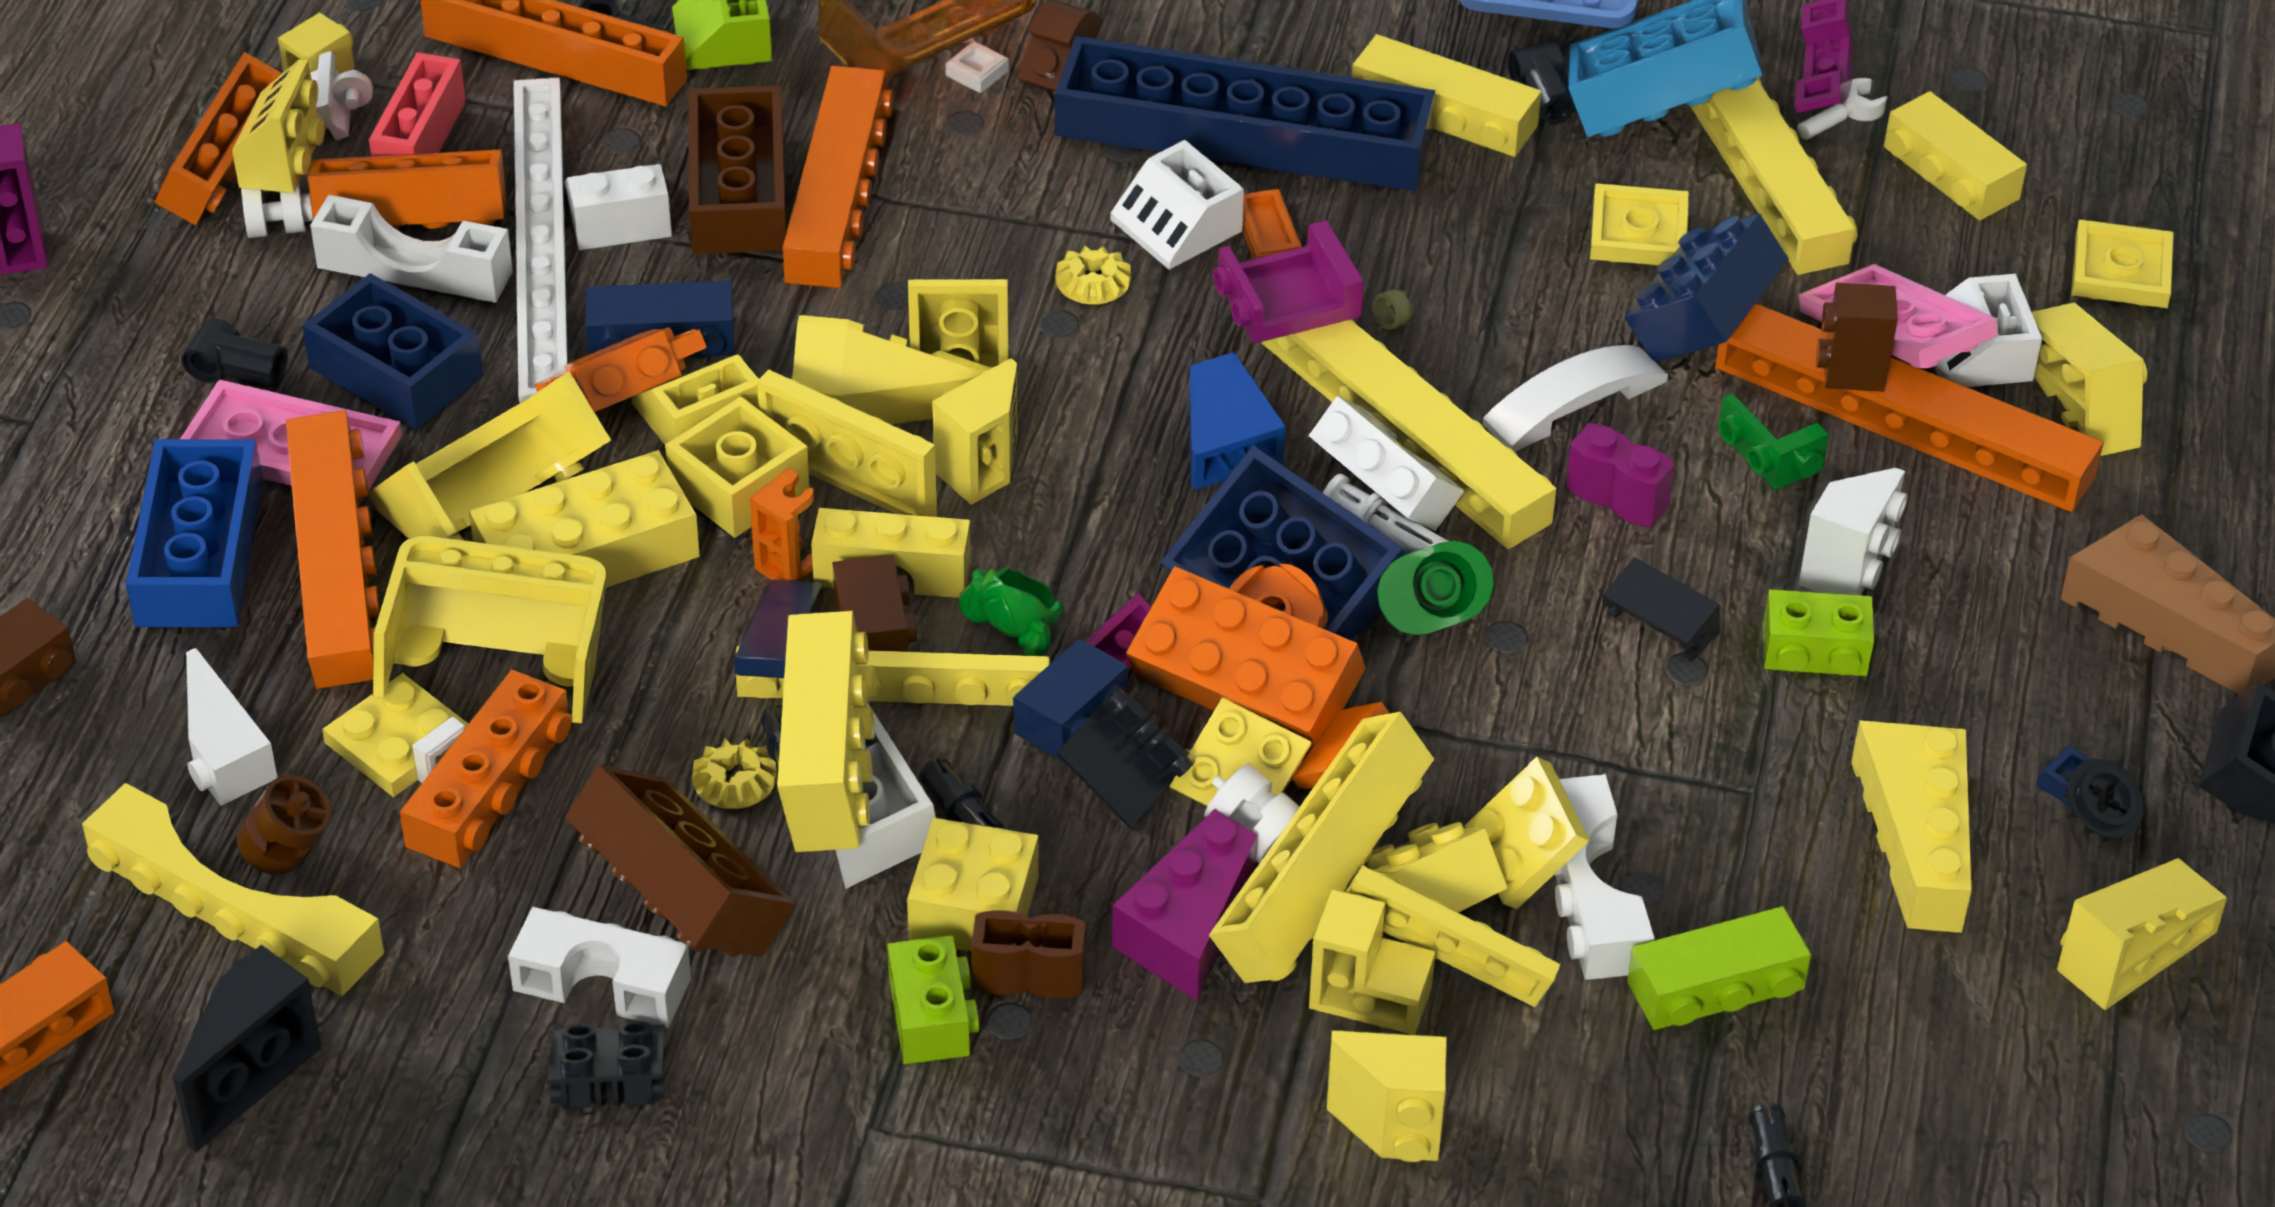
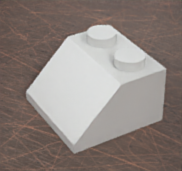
M661 164L636 166L601 173H588L586 175L566 178L564 187L578 250L672 237L669 197Z

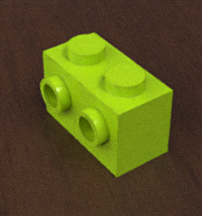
M1769 589L1763 622L1764 669L1855 676L1868 675L1874 644L1872 596Z
M953 935L887 943L889 984L903 1065L970 1056L969 1033L979 1032L978 1014L975 999L965 1000L963 990L971 989L967 956L957 957Z

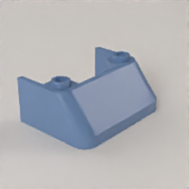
M1640 0L1459 1L1466 8L1474 11L1606 28H1620L1626 26L1634 19Z

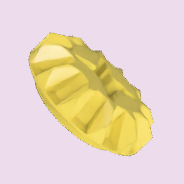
M1084 245L1081 253L1067 251L1065 260L1057 262L1055 281L1061 293L1073 301L1084 304H1103L1118 299L1128 290L1131 284L1130 264L1123 262L1121 252L1108 254L1105 246L1095 251L1090 250ZM1088 270L1092 273L1086 275L1085 271ZM1100 270L1102 271V275H1098L1095 272H1098Z
M725 738L719 748L706 746L703 757L693 762L692 782L695 791L704 801L720 808L740 809L755 805L771 793L777 781L776 761L769 757L766 746L754 748L747 738L739 745H731ZM734 765H742L743 771H737L735 776H731L730 781L727 782L726 771H731Z

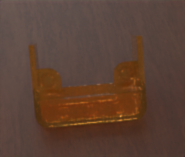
M819 0V39L846 66L885 70L886 81L1000 30L1030 12L1035 7L1036 0H943L879 30L873 27L847 0Z

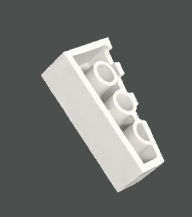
M874 712V739L865 740V750H870L872 758V782L863 783V793H867L869 796L870 825L861 826L860 848L836 850L845 889L922 853L932 818H936L932 802Z

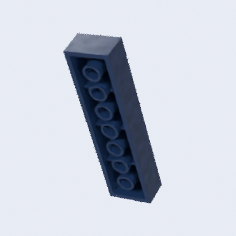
M1075 36L1055 91V136L1162 152L1186 140L1211 161H1222L1254 166L1256 168H1267L1302 175L1339 179L1347 182L1378 185L1392 189L1417 191L1432 136L1436 90Z

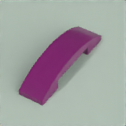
M1820 0L1803 4L1801 31L1806 42L1803 79L1796 80L1794 106L1797 113L1845 102L1851 90L1853 76V37L1849 1Z

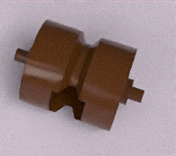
M285 775L274 779L267 786L237 831V846L243 858L255 869L271 875H283L296 869L331 819V806L327 796L315 783L300 776Z

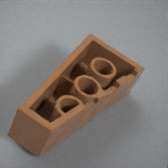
M2143 514L2070 557L2060 598L2064 602L2074 607L2083 603L2100 612L2098 620L2117 629L2120 624H2123L2145 636L2143 644L2160 653L2165 650L2175 652L2187 658V667L2239 695L2257 682L2265 685L2275 678V618Z

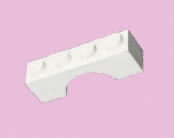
M333 195L327 196L310 225L317 268L361 277H366L371 273L387 282L495 303L513 273L508 229L462 221L453 236L441 241H422L409 237L389 225L379 214L373 203Z
M1606 774L1559 779L1590 839L1576 855L1554 874L1558 883L1555 888L1557 912L1560 917H1567L1570 925L1567 928V945L1571 959H1579L1585 980L1626 976L1629 971L1632 946L1654 941V935L1642 896L1625 893L1610 887L1596 876L1589 865L1595 858L1613 849L1617 811Z

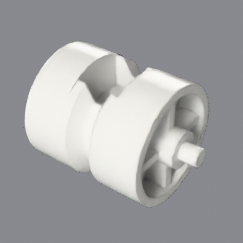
M1247 763L1226 781L1219 775L1212 781V784L1218 791L1207 806L1204 816L1207 817L1216 809L1257 834L1256 861L1260 863L1300 806L1285 793L1276 795L1271 793L1272 782L1254 766Z

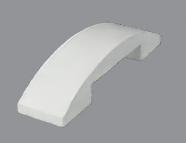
M1617 345L1591 350L1564 360L1519 386L1483 417L1482 425L1504 446L1518 451L1550 436L1552 421L1619 390L1628 399H1631L1668 381V374L1638 346Z

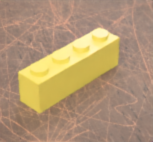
M1378 34L1375 35L1353 63L1352 78L1436 90L1433 129L1516 157L1538 127L1541 90Z

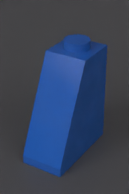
M1233 352L1191 365L1189 382L1191 485L1194 490L1225 481L1253 445L1277 462H1284L1286 426L1237 355Z

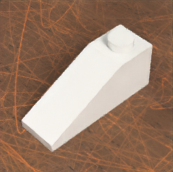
M194 648L186 652L188 737L193 760L188 762L187 766L200 791L208 789L222 806L278 777L270 741L200 652Z

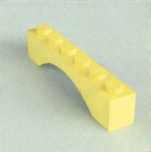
M127 783L123 784L82 823L88 846L87 854L98 868L106 872L114 871L130 880L143 893L149 895L154 893L169 901L185 916H196L211 924L229 940L238 939L254 949L262 944L309 979V983L315 987L324 986L343 996L384 954L378 918L336 895L318 897L273 895L247 889L221 878L202 865L182 844L171 824L167 805Z

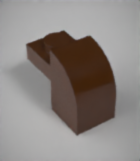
M1047 0L1039 8L1029 27L1028 32L1033 37L1018 79L1022 83L1055 93L1075 36L1097 39L1103 19L1094 11L1058 0Z

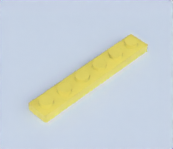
M869 651L868 664L865 665H873L875 668L877 692L876 697L868 698L867 702L1013 706V697L1049 666V657ZM736 674L738 697L783 698L784 678L739 676Z

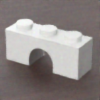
M1339 396L1334 399L1309 434V437L1407 519L1434 531L1437 530L1464 493L1461 487L1432 463L1421 459L1396 441L1398 435L1370 412Z
M532 907L508 955L513 991L565 1003L571 989L580 980L590 976H607L613 979L616 1016L636 1021H645L652 1025H665V1028H669L691 980L689 948L682 942L667 936H654L625 929L617 924H603L574 917L566 912H553Z

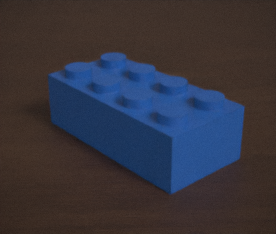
M155 439L126 581L135 627L239 626L264 483L256 439Z

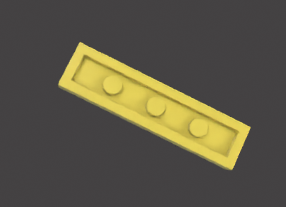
M1363 865L1345 892L1385 902L1383 932L1405 943L1436 951L1435 958L1533 1007H1536L1554 982L1559 970V963L1543 956L1538 950L1523 946L1495 932L1490 926L1482 922L1473 921L1445 907L1440 901L1431 897H1425L1395 882L1390 876L1375 872Z

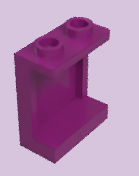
M1327 220L1309 224L1308 246L1240 263L1229 246L1219 248L1218 267L1213 269V280L1216 290L1220 296L1225 295L1231 304V312L1236 325L1244 327L1253 344L1361 317L1364 281Z

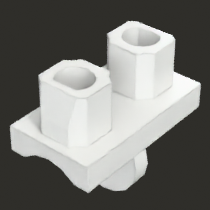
M330 51L319 55L318 70L310 73L311 79L316 80L318 84V100L316 103L318 117L324 119L325 130L329 129L337 141L349 137L350 109L362 107L371 100L373 85L366 75L357 70H349L340 74L335 67V56Z

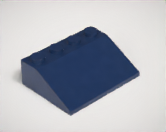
M1253 445L1163 557L1160 564L1170 572L1176 566L1228 589L1241 574L1253 567L1263 565L1264 568L1271 566L1281 567L1280 564H1290L1305 572L1321 592L1324 607L1328 613V621L1323 629L1350 640L1383 614L1379 608L1377 594L1380 577L1390 563L1407 553L1400 545ZM1282 604L1277 610L1283 612L1286 606Z

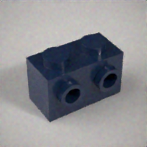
M1079 638L1013 697L1015 734L1063 761L1056 754L1057 751L1116 686H1119L1126 694L1130 692L1128 665Z

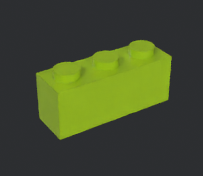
M1782 906L1632 946L1627 982L1654 1031L1672 1025H1686L1695 1019L1723 1011L1734 1012L1749 1004L1775 997L1785 998L1797 991L1804 990L1811 954L1785 908Z

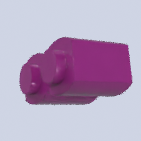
M1589 423L1571 442L1566 486L1573 494L1587 502L1609 506L1616 515L1628 522L1651 527L1669 507L1675 464L1662 452L1649 446L1632 444L1623 434L1610 427Z

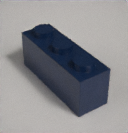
M732 281L586 287V332L589 354L651 329L662 330L670 327L674 336L692 329H700L707 348L687 357L735 355Z

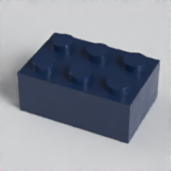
M1760 213L1739 219L1738 216H1732L1721 222L1718 226L1704 230L1702 227L1690 230L1679 239L1678 244L1680 246L1676 252L1658 266V274L1654 280L1636 294L1635 299L1637 301L1624 318L1652 360L1659 362L1726 343L1789 260Z
M371 273L302 325L310 369L416 430L483 377L478 333Z

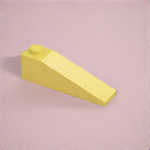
M799 315L792 379L828 397L836 398L842 403L868 415L878 417L890 425L933 419L932 401L941 397L945 392L953 390L979 376L985 370L991 369V367L940 350L928 354L907 347V339L893 334L890 340H886L862 332L863 324L848 319Z

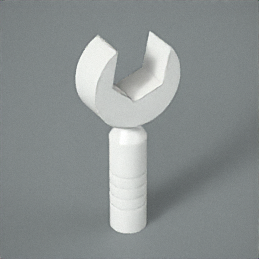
M1852 79L1851 90L1847 100L1843 103L1835 104L1797 125L1798 135L1803 140H1808L1844 121L1847 116L1858 121L1876 120L1884 114L1888 96L1872 101L1862 96L1870 94L1872 79Z

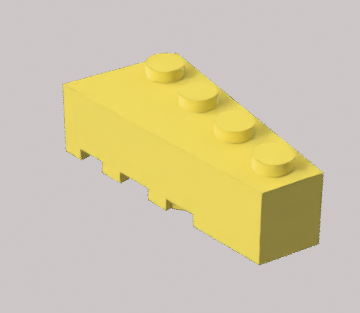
M1859 720L1851 763L1856 777L1860 776L1864 788L1863 799L1867 811L1873 814L1878 829L1876 837L1881 852L1886 853L1891 867L1889 875L1906 926L1910 929L1962 933L1971 895L1966 729Z

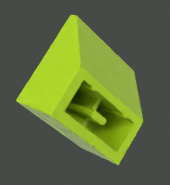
M679 0L672 6L676 35L684 37L686 70H703L711 67L740 64L751 65L772 61L770 19L766 0Z

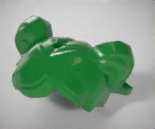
M1004 567L997 572L993 568H990L987 573L981 568L973 571L972 582L959 596L958 606L963 616L978 624L990 622L993 627L1007 636L1018 638L1017 645L1024 650V656H1045L1050 646V629L1064 616L1065 607L1061 602L1056 601L1054 603L1053 593L1045 583L1029 578L1026 574L1018 570H1011L1009 567Z

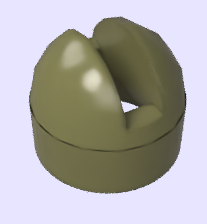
M1390 289L1374 297L1372 303L1373 314L1381 327L1386 330H1393L1410 321L1414 314L1415 306L1414 303H1410L1407 292L1401 289Z

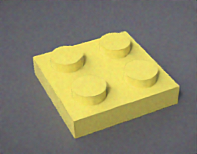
M1595 184L1590 259L1659 266L1676 252L1680 246L1678 244L1679 239L1687 233L1689 191Z
M2079 220L2075 236L2072 296L2168 308L2171 296L2173 232Z
M402 673L388 683L384 698L374 697L373 694L324 727L322 731L325 744L388 794L395 797L418 780L412 745L452 716L465 725V728L468 723Z
M1536 757L1465 825L1466 828H1485L1508 887L1499 892L1498 895L1504 905L1514 909H1518L1590 841L1552 764L1539 757Z

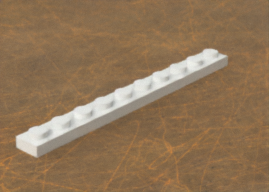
M560 78L514 80L519 404L537 393L536 383L565 371L563 366L568 364Z

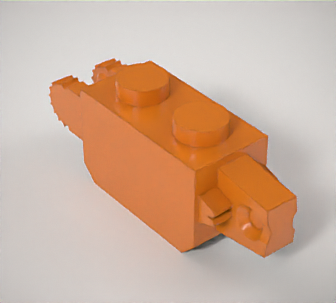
M670 327L662 330L651 329L563 366L565 371L536 383L535 388L539 392L554 380L570 371L594 412H597L682 376L681 371L686 369L683 358L707 347L700 329H692L677 336L673 335Z

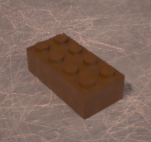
M781 85L688 89L689 216L692 254L783 251L787 226Z
M598 764L565 816L580 832L578 836L579 841L588 849L602 854L612 864L610 870L613 875L622 882L634 886L644 895L643 904L654 914L668 919L678 929L676 932L677 938L693 950L703 952L707 948L720 950L733 957H736L739 953L762 957L797 905L665 777Z

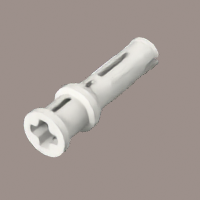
M1337 474L1333 477L1323 492L1400 545L1408 554L1441 542H1449L1424 526L1388 508L1387 501L1379 494L1373 493L1370 495L1351 485L1350 479L1343 474Z

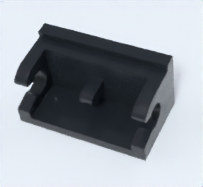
M1636 557L1633 558L1602 595L1603 604L1609 607L1607 610L1608 615L1618 618L1625 612L1677 641L1679 647L1685 649L1682 656L1690 661L1695 660L1711 640H1715L1720 634V604Z

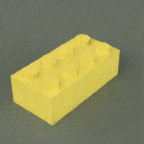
M659 450L469 510L473 542L593 558L599 561L606 570V588L700 557L696 513Z
M853 611L788 616L777 787L795 852L860 848L861 826L870 825V802L868 794L863 793V783L872 782V758L870 750H865V740L874 739V715L872 708H867L868 698L876 697L877 683L874 666L865 665L868 664L869 659L866 632H857Z

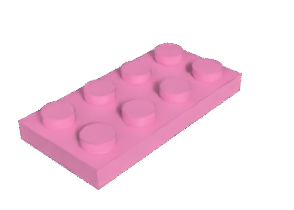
M1876 264L1798 295L1800 312L1822 323L1824 302L1833 303L1836 283L1896 286L1898 321L1891 355L1910 363L1916 368L1936 366L1940 360L1958 352L1974 350L1978 347V344L1998 336L1997 319Z
M219 380L180 439H256L263 479L292 486L286 419L346 410L351 430L360 429L365 458L356 459L357 468L364 467L369 491L401 439L402 431L399 421Z

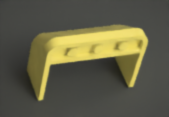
M569 371L529 399L416 464L413 461L369 491V499L376 510L408 539L417 536H433L464 541L459 532L471 525L469 510L525 493L553 476L557 482L569 479L584 470L580 463L581 459L610 442L611 439Z
M417 536L406 540L399 548L374 631L373 696L384 698L393 664L411 667L428 664L438 657L442 643L448 642L544 655L543 672L550 681L561 686L573 687L572 722L583 723L596 666L606 588V570L599 561L590 557L433 536Z

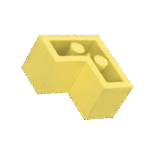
M1332 889L1313 938L1309 1009L1416 1035L1433 985L1436 951L1421 948L1410 943H1401L1382 938L1385 902L1369 899L1359 894H1349Z

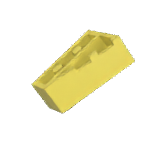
M2076 303L2032 311L2031 313L2042 337L2034 377L2047 397L2057 395L2066 409L2061 415L2065 425L2068 428L2077 426L2081 433L2103 441L2101 456L2140 448L2143 384L2147 380V368L2144 359Z
M2177 858L2078 898L2074 901L2067 931L2061 939L2063 948L2057 971L2102 1009L2107 1010L2217 933L2227 897Z

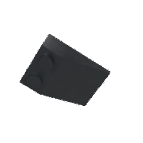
M2257 682L2220 709L2197 786L2239 814L2275 824V692L2262 683Z
M262 944L244 959L233 963L227 972L219 978L173 1075L188 1145L196 1152L322 1049L309 979Z

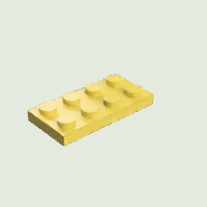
M768 370L757 381L759 410L807 445L810 475L895 514L937 517L935 444L771 370Z

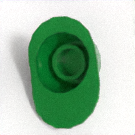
M1459 541L1441 542L1403 555L1390 563L1381 575L1377 590L1379 608L1387 622L1397 630L1411 635L1428 634L1455 625L1480 613L1490 600L1494 585L1492 568L1484 554L1472 545Z

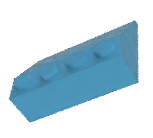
M1692 0L1631 22L1626 26L1570 44L1569 91L1587 137L1597 134L1601 137L1614 135L1622 131L1626 126L1625 124L1639 119H1643L1646 122L1665 116L1670 108L1684 103L1687 106L1699 105L1709 100L1713 96L1712 93L1729 87L1733 91L1741 90L1755 83L1757 77L1763 76L1762 61L1746 0Z

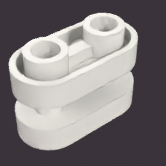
M309 172L307 175H302L294 193L280 192L281 201L265 203L264 192H267V190L241 188L248 238L268 236L267 222L284 220L287 234L306 231L305 222L313 221L310 193H302L310 191L308 182Z

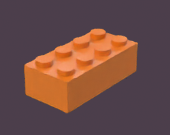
M1176 566L1172 569L1126 652L1137 678L1213 711L1220 700L1225 698L1311 741L1312 745L1307 752H1310L1340 710L1345 708L1366 669L1358 643Z

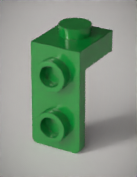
M1729 394L1722 398L1720 418L1718 420V430L1721 437L1727 444L1732 445L1747 460L1750 468L1756 474L1761 475L1774 490L1800 479L1810 478L1823 470L1829 434L1818 423L1776 439L1734 394Z

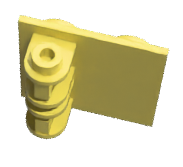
M1222 698L1188 755L1194 764L1181 777L1176 775L1169 787L1208 806L1218 791L1212 784V781L1218 775L1226 781L1241 767L1250 763L1272 782L1271 793L1274 795L1284 792L1289 782L1292 781L1293 775L1302 763L1312 742Z

